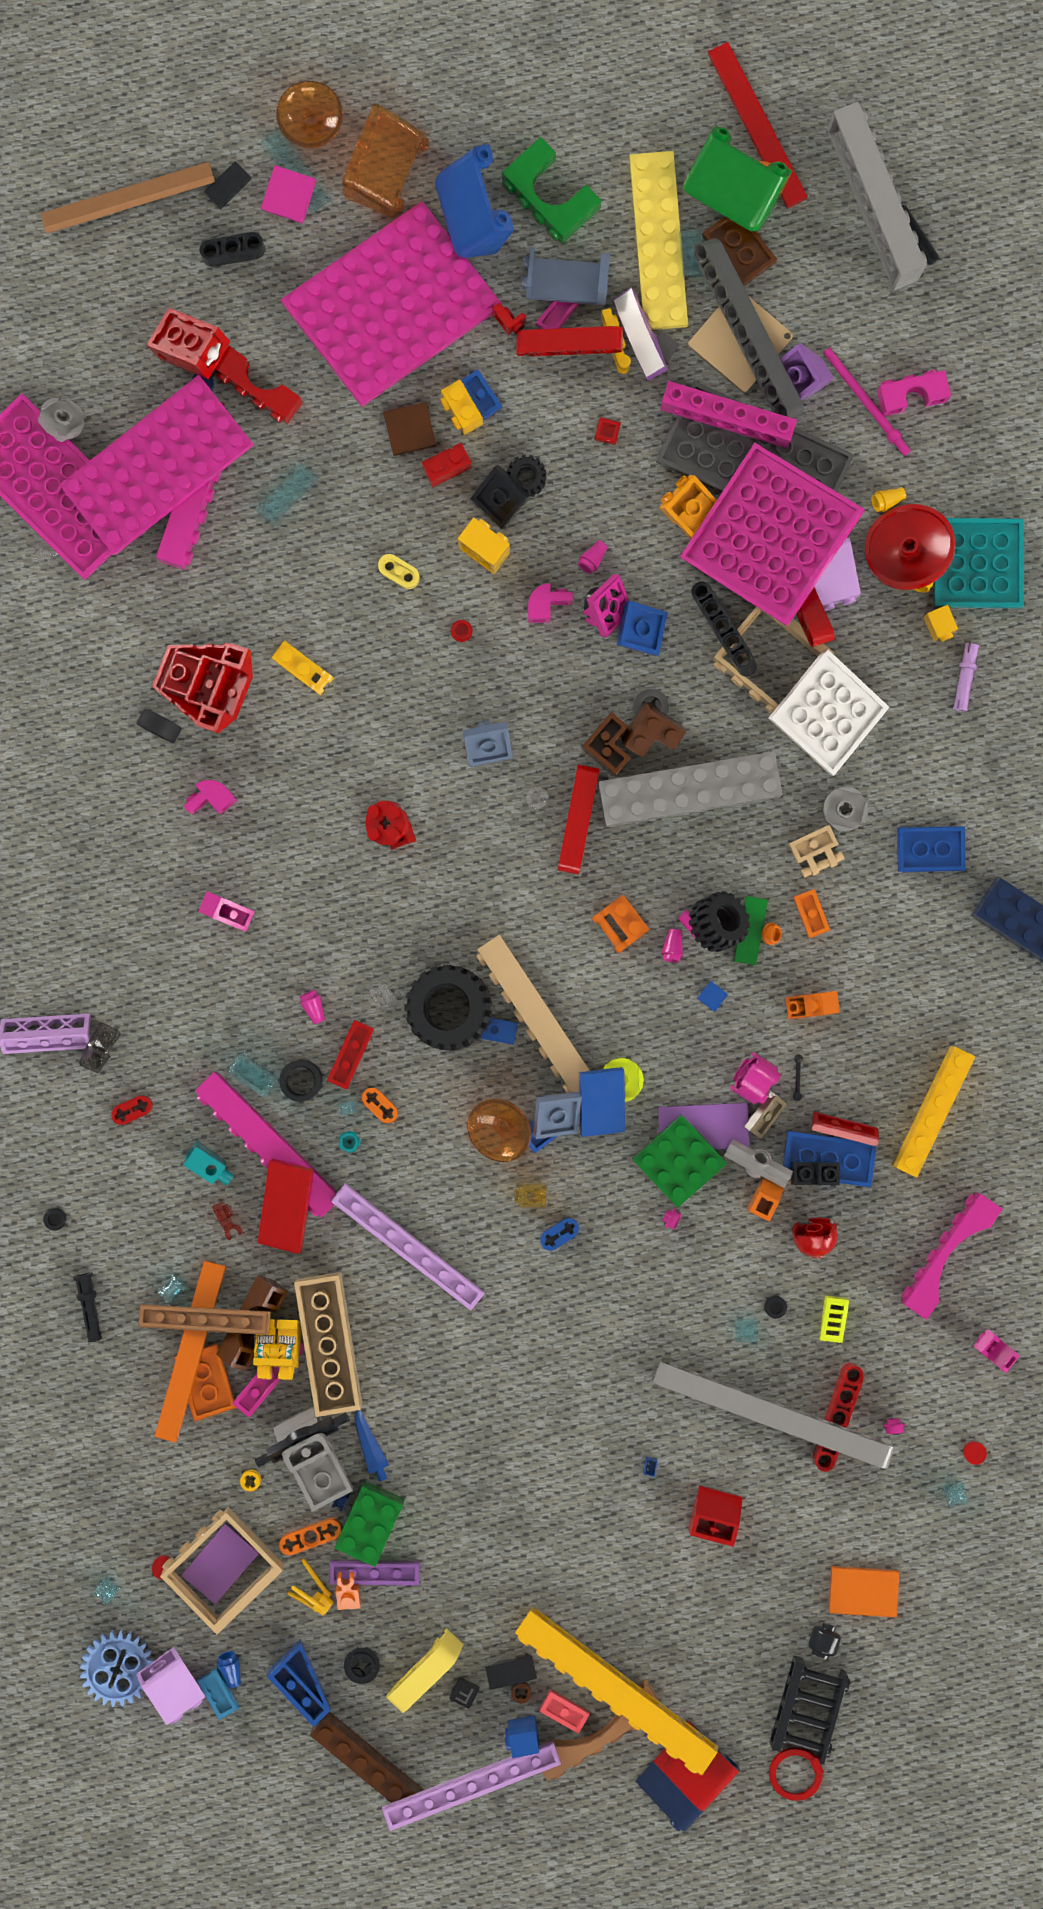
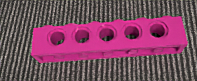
M668 381L660 408L661 411L784 448H788L797 419Z

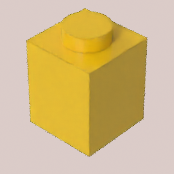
M948 605L931 611L923 617L933 641L938 639L941 642L953 638V633L958 630Z

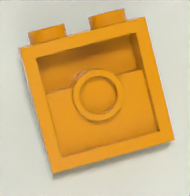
M684 475L676 482L677 488L674 492H668L661 498L662 504L659 509L672 523L677 524L692 539L717 499L695 475L687 477Z

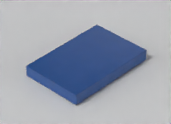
M965 826L897 828L898 872L966 871Z
M623 1067L579 1072V1093L582 1096L580 1109L581 1136L587 1137L625 1132V1077Z

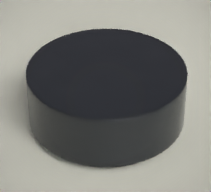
M52 1208L45 1213L43 1221L49 1230L57 1231L65 1226L67 1215L60 1208Z
M773 1295L765 1301L764 1309L768 1316L778 1319L785 1315L787 1304L782 1297Z

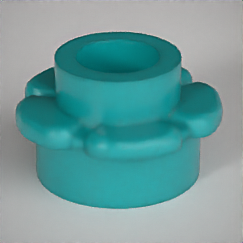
M354 1131L344 1132L339 1137L340 1149L348 1153L355 1152L361 1144L360 1138L357 1137V1133Z

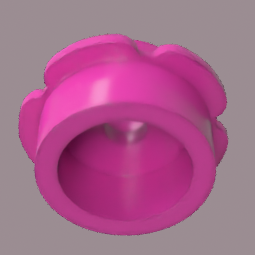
M676 1208L672 1211L667 1210L662 1222L666 1223V1229L669 1227L674 1230L682 1214L677 1212Z
M900 1418L887 1419V1424H883V1426L885 1427L886 1434L904 1433L903 1426H905V1423H901Z

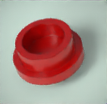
M457 620L452 624L450 630L452 638L457 642L468 641L473 633L471 624L466 620Z

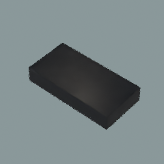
M235 161L204 193L221 210L251 180V176Z

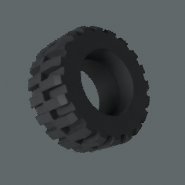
M435 966L431 970L421 973L419 975L420 978L417 981H413L411 984L412 988L406 995V1020L411 1026L413 1034L424 1044L439 1050L456 1051L473 1045V1042L483 1036L482 1034L487 1030L489 1020L492 1018V999L489 996L487 986L484 985L477 975L460 966ZM444 987H454L461 990L469 1001L470 1009L467 1019L463 1024L453 1029H444L437 1026L431 1020L428 1012V1005L432 995Z

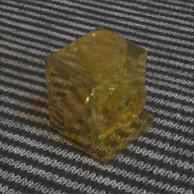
M546 1183L519 1184V1189H515V1202H519V1207L546 1208ZM528 1192L534 1193L535 1197L533 1200L526 1198Z

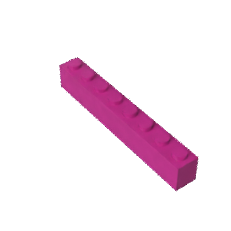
M217 1071L213 1072L195 1090L198 1094L197 1099L203 1105H209L214 1110L212 1112L213 1115L221 1122L224 1120L230 1126L228 1128L229 1131L237 1138L240 1136L245 1141L244 1146L251 1153L256 1152L261 1157L260 1162L267 1169L272 1158L314 1169ZM315 1169L308 1210L315 1217L319 1215L322 1218L335 1205L331 1200L337 1191Z

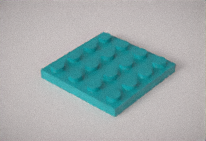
M946 518L954 532L955 554L947 571L938 580L933 582V608H941L948 605L949 608L1022 609L1024 607V519Z

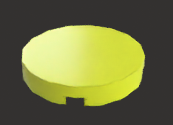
M613 1059L603 1069L623 1067L625 1102L630 1101L643 1088L644 1078L642 1070L630 1059Z

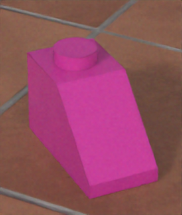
M207 891L198 912L246 932L255 911Z

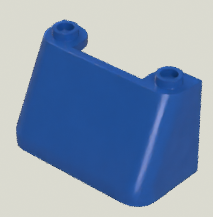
M490 144L476 146L442 170L435 180L436 190L453 249L462 258L498 253L514 231L511 217L507 212L491 209L480 169L488 168L493 161Z

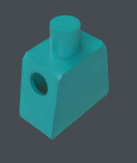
M199 1140L195 1142L184 1157L183 1165L211 1184L217 1179L227 1186L234 1177V1174L225 1169L226 1161ZM214 1165L216 1168L210 1170L207 1166Z

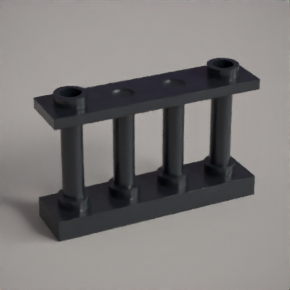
M793 1655L769 1742L772 1750L781 1752L783 1745H794L818 1752L817 1758L819 1763L825 1764L826 1757L829 1758L831 1755L832 1744L830 1742L844 1692H848L850 1686V1678H848L845 1670H840L839 1677L807 1669L801 1657ZM807 1678L835 1686L833 1699L801 1691V1688H799L801 1679ZM801 1700L829 1708L827 1721L795 1713V1710H793L794 1702ZM796 1722L824 1730L821 1743L790 1735L787 1731L788 1724Z

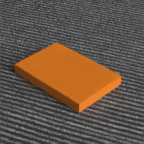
M218 1343L204 1347L188 1402L194 1421L237 1408L232 1404L235 1401L224 1361L216 1355L219 1350Z
M831 1566L829 1613L897 1617L899 1571Z

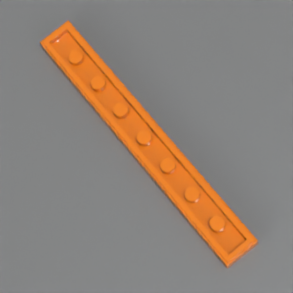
M204 1261L191 1307L215 1308L227 1266ZM184 1330L154 1437L175 1443L178 1441L208 1331Z

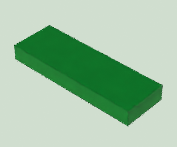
M745 896L744 905L746 907V914H749L748 922H750V928H747L749 933L745 936V940L736 945L734 962L756 965L768 900Z

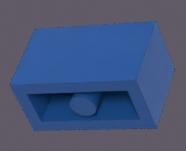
M535 1715L509 1720L508 1728H505V1744L507 1751L511 1750L512 1758L538 1754L539 1734Z

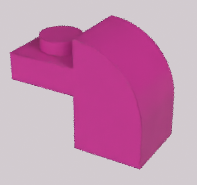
M550 583L537 587L529 598L528 623H550V605H572L573 592H568V589H555V592H550Z
M205 780L196 784V787L201 792L199 794L195 792L189 796L184 807L193 815L209 802L219 814H222L238 800L220 782Z
M988 1329L979 1336L973 1346L1005 1373L1009 1371L1020 1357V1355Z

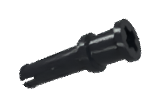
M93 1272L73 1276V1281H76L78 1294L76 1297L81 1302L88 1342H96L102 1340L94 1299L97 1293L93 1289L91 1279Z

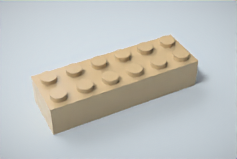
M341 1272L297 1279L294 1285L315 1416L319 1417L360 1410L362 1398Z

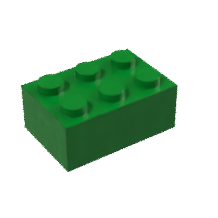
M364 1480L334 1549L376 1567L405 1499Z

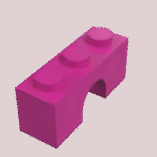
M937 369L927 371L924 375L916 377V374L908 375L903 380L896 382L894 379L886 380L881 383L882 385L877 390L881 412L884 416L904 412L908 407L906 394L916 392L923 397L925 407L945 403L951 397L945 370L938 372Z

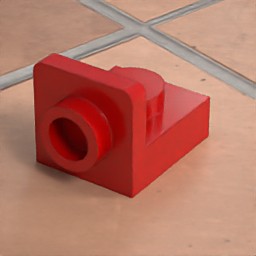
M500 302L492 307V315L508 336L513 332L517 334V331L525 327L526 315L524 312L513 319V314L509 308H504Z

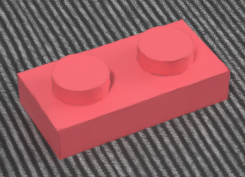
M550 1689L540 1707L541 1713L578 1734L590 1715L589 1710Z

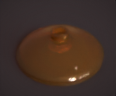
M302 81L292 85L282 94L277 104L276 118L279 129L287 140L299 147L316 148L327 144L337 135L342 125L343 111L338 96L330 87L316 81ZM310 118L315 119V122L309 124L307 121Z
M499 1098L487 1099L477 1104L469 1115L467 1122L469 1138L474 1147L483 1156L497 1162H510L522 1156L529 1147L531 1141L529 1121L525 1114L513 1103Z

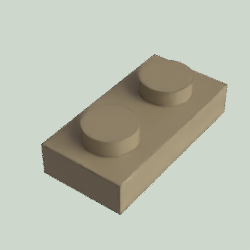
M770 1091L767 1100L758 1107L744 1127L759 1139H762L787 1103Z

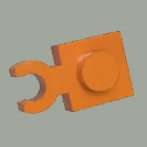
M350 1572L349 1579H343L342 1573H338V1586H336L335 1591L338 1610L360 1609L359 1584H354V1572Z

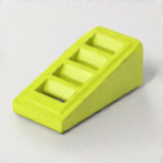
M825 1295L820 1340L843 1342L849 1299ZM831 1305L841 1306V1310L830 1309ZM829 1313L840 1314V1318L829 1317ZM828 1322L839 1323V1327L827 1326ZM826 1330L837 1331L838 1336L826 1335Z

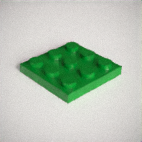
M680 1114L632 1158L677 1208L727 1164L726 1160L683 1114Z

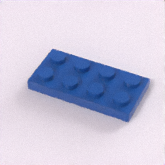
M787 1131L783 1166L791 1170V1162H840V1183L871 1187L877 1146L845 1138Z

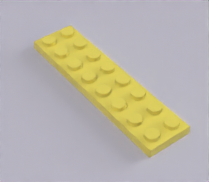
M674 151L630 154L642 310L646 313L651 330L688 327Z

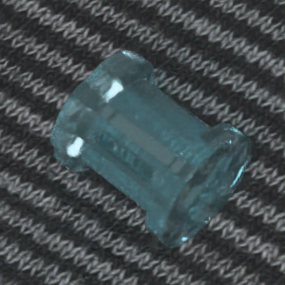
M172 1274L170 1276L171 1279L163 1287L157 1289L158 1294L169 1304L174 1301L173 1298L181 1290L187 1288V1285L176 1274Z

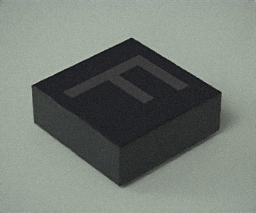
M459 1677L449 1699L470 1709L480 1687Z

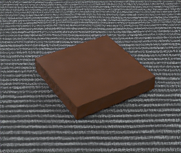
M426 402L383 412L393 456L436 447Z

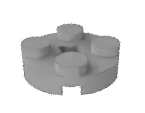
M51 398L45 401L41 407L38 418L39 424L47 433L54 436L60 442L80 435L84 426V413L81 408L70 400L66 399V402L58 401L59 398ZM57 416L60 418L65 417L66 421L59 420Z
M841 787L832 791L823 803L822 811L825 822L831 828L841 832H848L858 828L866 820L868 814V804L860 791L852 787ZM844 803L848 804V808L851 809V812L846 813V815H842V811L839 810V807H842Z

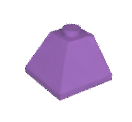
M801 343L797 344L780 358L801 400L821 390L834 379L824 360Z

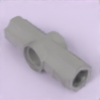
M732 1139L724 1154L725 1157L744 1166L749 1176L753 1178L764 1177L785 1188L793 1173L792 1170L773 1161L771 1155L766 1150L756 1149L754 1151Z

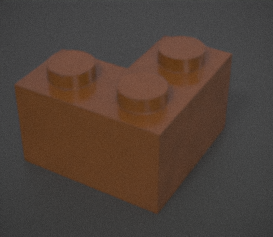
M645 702L621 739L625 747L644 757L655 740L675 750L686 734V730L681 723Z
M611 712L583 744L582 750L616 778L630 761L631 757L615 744L627 731L628 725Z

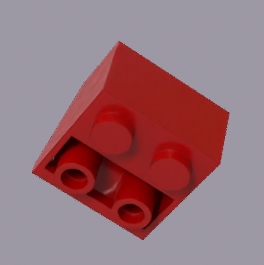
M699 1485L688 1526L690 1536L734 1547L740 1525L743 1497Z

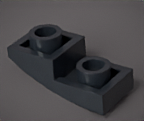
M791 1162V1170L793 1171L791 1185H840V1162Z
M532 1655L485 1666L490 1690L537 1679Z

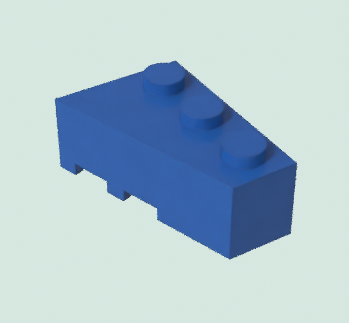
M300 1639L267 1671V1677L314 1727L330 1711V1704Z

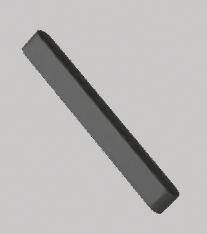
M713 238L696 244L694 247V257L773 413L790 418L802 415L804 410L803 403L721 241Z

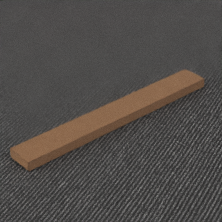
M206 162L43 212L41 217L46 233H51L214 183L215 180L210 163Z

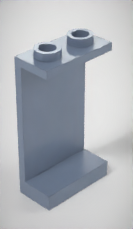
M530 247V256H525L524 270H528V276H523L522 288L527 290L526 299L593 305L606 304L610 254L601 253L600 263L534 258L535 247Z

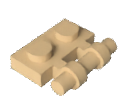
M830 825L788 844L797 864L806 861L808 867L800 870L804 878L810 875L815 876L819 874V871L829 866L832 868L838 865V862L845 859L841 851L833 854L831 848L839 844ZM824 852L826 858L815 863L813 857Z

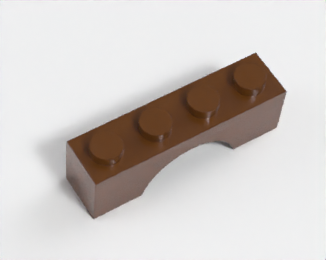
M257 1275L240 1310L278 1311L288 1291L276 1281ZM227 1332L216 1355L230 1367L247 1371L254 1358V1334Z

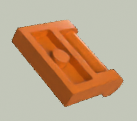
M624 895L591 918L595 924L598 923L613 943L617 954L650 930ZM610 914L627 936L625 941L622 942L604 918L606 915Z

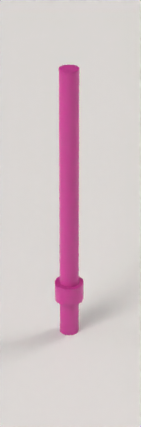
M830 347L826 349L823 354L888 435L886 438L891 444L894 443L904 457L908 455L911 450L902 440V435L898 429H894L833 350Z

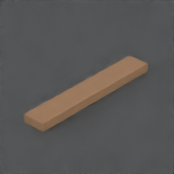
M140 1304L138 1327L269 1335L270 1312Z

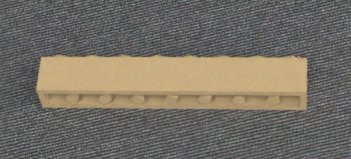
M498 935L477 949L480 954L476 957L483 967L488 965L492 971L488 975L495 985L500 983L504 989L501 994L508 1004L512 1002L516 1007V1010L513 1012L520 1023L525 1021L529 1028L526 1029L527 1034L532 1041L537 1039L541 1045L538 1048L539 1052L545 1060L547 1058L551 1060L553 1066L550 1068L557 1078L561 1076L566 1084L563 1085L567 1093L579 1092V1072L590 1070L501 936Z

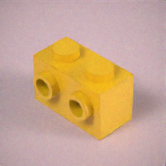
M460 379L441 390L442 398L440 402L445 411L449 410L452 414L451 421L457 430L460 429L463 435H466L483 425V417Z

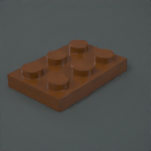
M723 217L702 233L705 241L713 238L721 241L743 286L777 262V258L757 231H750L727 217Z

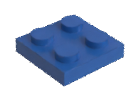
M625 601L616 645L649 655L659 656L668 612L636 602Z

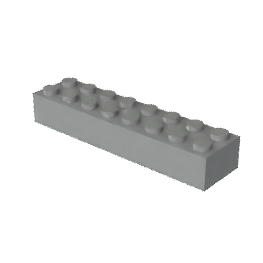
M858 101L833 111L827 131L893 291L917 282L926 267L927 259L925 253L919 249L916 232L911 230L909 214L902 208L901 195L892 184V173L885 167L884 154L876 145L875 132L868 126L867 113L864 108L861 109Z
M775 751L598 782L605 828L775 799L783 795Z

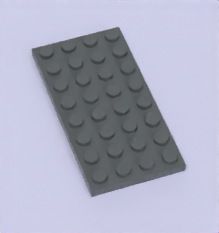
M693 381L691 388L737 401L696 381ZM677 416L656 463L686 477L695 475L702 484L722 493L753 444L757 443L837 492L854 454L796 427L794 428L788 448H784Z

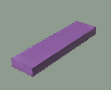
M330 1560V1585H338L337 1577L339 1572L342 1573L343 1579H349L350 1572H354V1584L359 1585L420 1584V1561H378L376 1567L363 1561Z

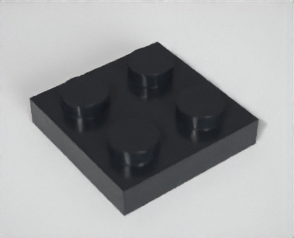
M497 465L470 499L503 529L530 495L505 470Z

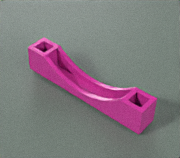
M978 1192L968 1196L964 1203L966 1207L963 1212H958L952 1220L954 1225L950 1231H945L939 1239L941 1244L937 1250L933 1249L928 1254L926 1266L917 1270L914 1275V1283L911 1287L907 1286L901 1294L903 1298L901 1302L926 1320L939 1303L940 1276L949 1255L967 1237L978 1231L990 1228L1003 1210Z

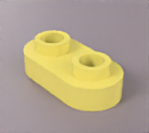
M386 554L380 558L378 568L384 577L404 589H413L418 585L420 577L416 568L392 554ZM388 563H392L394 565V568L392 570H387L385 568ZM406 575L413 577L410 582L404 580Z

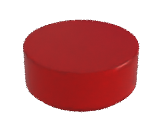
M970 1441L964 1446L963 1455L970 1464L979 1465L985 1461L987 1451L980 1442Z
M161 1555L155 1559L152 1564V1573L156 1578L163 1580L160 1577L164 1570L162 1566L171 1557Z

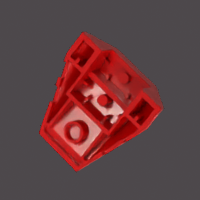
M224 643V645L205 644L201 646L193 644L168 645L152 687L174 704L183 714L188 716L197 726L220 733L237 719L252 681L251 650L232 643Z

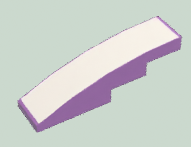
M630 288L614 298L613 301L636 358L647 380L650 381L668 369L656 334L651 330L646 313L641 309L636 292Z

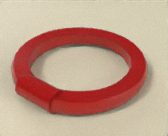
M791 1747L782 1750L774 1757L769 1768V1779L772 1787L780 1796L792 1801H801L810 1798L818 1791L822 1783L824 1771L817 1755L803 1748ZM796 1755L808 1759L814 1770V1782L804 1792L790 1793L784 1790L776 1779L778 1765L789 1756Z

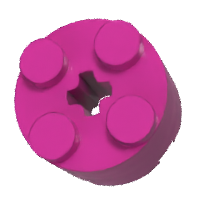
M752 1052L750 1055L753 1057L750 1060L746 1058L734 1075L733 1080L736 1083L735 1086H730V1090L752 1104L758 1102L763 1104L769 1096L768 1090L771 1085H775L779 1081L781 1074L778 1073L776 1065L757 1053Z

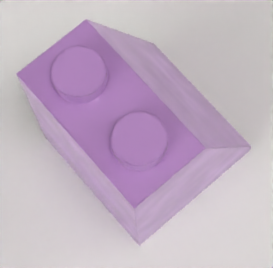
M846 538L814 586L825 611L835 608L834 605L838 603H843V606L856 602V598L861 594L850 538Z
M174 1647L135 1674L142 1689L166 1725L180 1720L184 1712L190 1708L198 1707L202 1703V1699L205 1698L204 1693Z

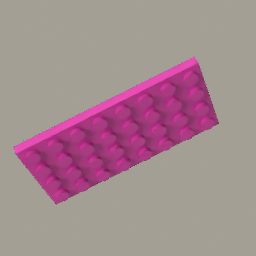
M197 375L62 482L60 487L115 556L252 448L254 444L200 375Z
M22 393L0 414V497L61 558L86 580L112 553L63 491L60 484L90 460L69 439L60 442L54 436L47 433L38 422L40 410Z

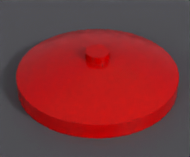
M920 504L902 505L885 512L873 523L865 540V557L872 574L883 584L900 590L919 589L935 582L947 571L955 554V536L949 521L937 510Z

